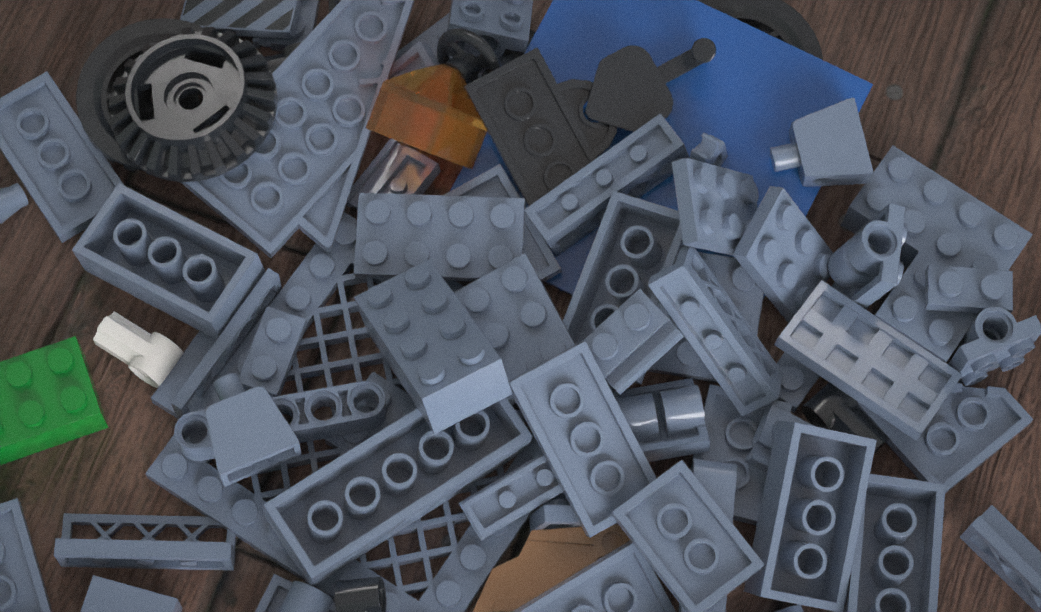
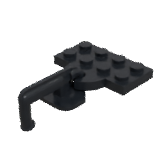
M708 38L698 39L694 42L691 49L656 67L650 54L645 49L630 45L608 55L599 62L593 83L588 80L571 79L558 84L537 47L464 86V89L529 207L594 161L598 155L610 146L617 133V127L634 132L660 113L666 119L673 108V98L666 83L703 63L710 62L716 55V46ZM587 102V105H586V107H585V109H584V113H583V107H584L585 103Z

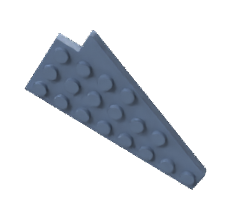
M341 0L272 73L277 87V112L271 130L261 146L246 161L229 172L207 180L181 183L270 258L279 251L298 229L329 253L333 247L415 0Z

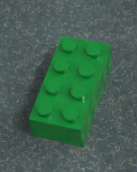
M76 336L0 362V465L109 428L84 352Z

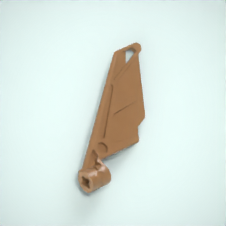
M614 524L591 538L586 536L582 527L532 530L518 557L492 568L473 612H512L630 541V539L619 524Z

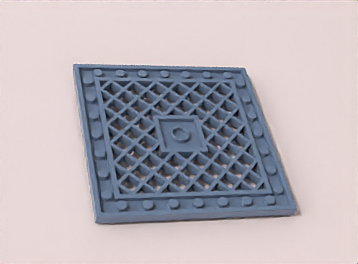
M345 212L333 247L329 253L315 244L269 307L305 318L307 320L305 332L312 322L315 321L317 336L302 339L297 351L320 347L323 364L299 368L296 353L292 363L293 369L289 371L286 382L295 380L297 392L299 393L304 392L301 379L325 375L327 387H332L331 373L354 369L356 382L362 381L361 367L383 363L386 379L372 372L366 381L378 384L384 391L387 408L384 422L373 430L325 438V443L333 449L315 452L313 441L307 442L309 454L300 455L252 475L254 493L237 482L224 487L218 470L209 465L212 459L193 461L186 458L181 452L175 435H173L145 473L149 480L204 516L212 518L221 524L225 530H230L236 537L305 582L306 580L265 519L263 504L291 487L288 468L311 464L312 472L314 473L318 471V462L337 459L417 408L408 393L401 389L404 387L399 379H392L390 366L381 353L360 357L357 355L355 340L370 338L365 327L352 330L349 313L359 312L356 301L347 302L344 287L367 282L369 290L374 286L373 282L379 285L390 278L355 277L354 273L348 274L351 269L354 270L357 220ZM445 281L453 293L464 287L456 281ZM338 288L341 304L325 306ZM263 315L213 383L220 377L236 373L238 376L240 375ZM343 315L346 331L323 335L320 319ZM349 342L352 358L328 362L325 346ZM606 380L608 386L610 387L611 391L613 392L615 389H614V388L608 383V381ZM213 383L191 412L204 410L208 406L220 402ZM364 399L355 408L360 412L369 413L377 408L378 403L372 399ZM331 408L332 415L334 416L336 411L333 408ZM515 410L523 423L526 422L522 412ZM201 429L193 430L187 435L186 442L190 444L200 443L205 439L207 432ZM533 433L528 449L515 458L505 474L502 465L496 469L497 476L480 479L458 494L470 492L472 495L477 490L483 489L542 454L543 452ZM281 470L284 488L261 492L258 474ZM446 501L442 504L443 517L423 521L420 518L387 539L390 558L367 562L366 555L364 554L360 556V562L354 560L314 587L326 593L334 600L336 581L380 577L374 571L393 567L396 586L383 578L387 598L386 612H466L486 583L492 568L498 565L534 509L481 541L470 524L457 544L453 525L469 521L464 512L451 515L449 502ZM447 526L450 546L427 550L423 531ZM417 532L420 552L397 556L393 537ZM449 556L433 579L429 560ZM423 561L427 581L403 585L399 566ZM425 591L419 601L409 595Z

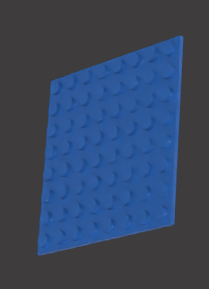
M698 0L552 1L525 53L538 47L557 84L571 79L588 80L593 83L599 62L626 46L635 45L642 47L650 54L656 67L691 49L694 42L698 39L708 38L712 40L716 46L714 59L666 83L673 98V108L665 120L684 143L689 157L692 149L701 144V135L703 133L712 135L725 142L728 157L721 167L753 175V181L759 193L757 208L770 186L782 187L806 217L821 186H802L797 167L775 172L771 162L770 148L791 143L789 136L791 122L846 99L855 98L859 113L873 86L872 83ZM587 102L585 103V105H584V107H583V113H584V109H585V107H586V105H587ZM484 127L450 191L501 164L519 197L523 198ZM617 127V133L610 146L598 155L597 158L633 132ZM671 175L639 199L678 211L674 176ZM599 227L557 257L552 252L562 272L548 279L545 283L573 296ZM695 248L697 252L734 257L733 255Z

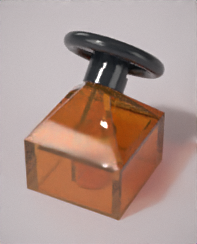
M454 28L443 33L438 41L437 59L440 65L417 69L383 81L366 129L473 169L487 130L469 99L464 86L477 80L481 69L489 67L490 72L500 68L501 63L495 51L482 37L467 29ZM454 41H464L472 45L481 55L475 56L464 52Z

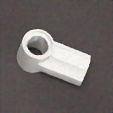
M115 311L103 319L97 327L96 335L93 338L95 345L126 363L136 376L155 388L162 384L184 354L167 337L157 332L150 334Z

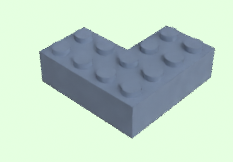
M892 146L873 172L870 182L865 183L850 204L841 225L855 234L859 228L889 203L905 207L904 223L907 224L908 231L906 240L901 247L900 262L907 267V270L875 316L946 363L978 314L925 310V270L928 264L1009 271L1033 234L900 149Z

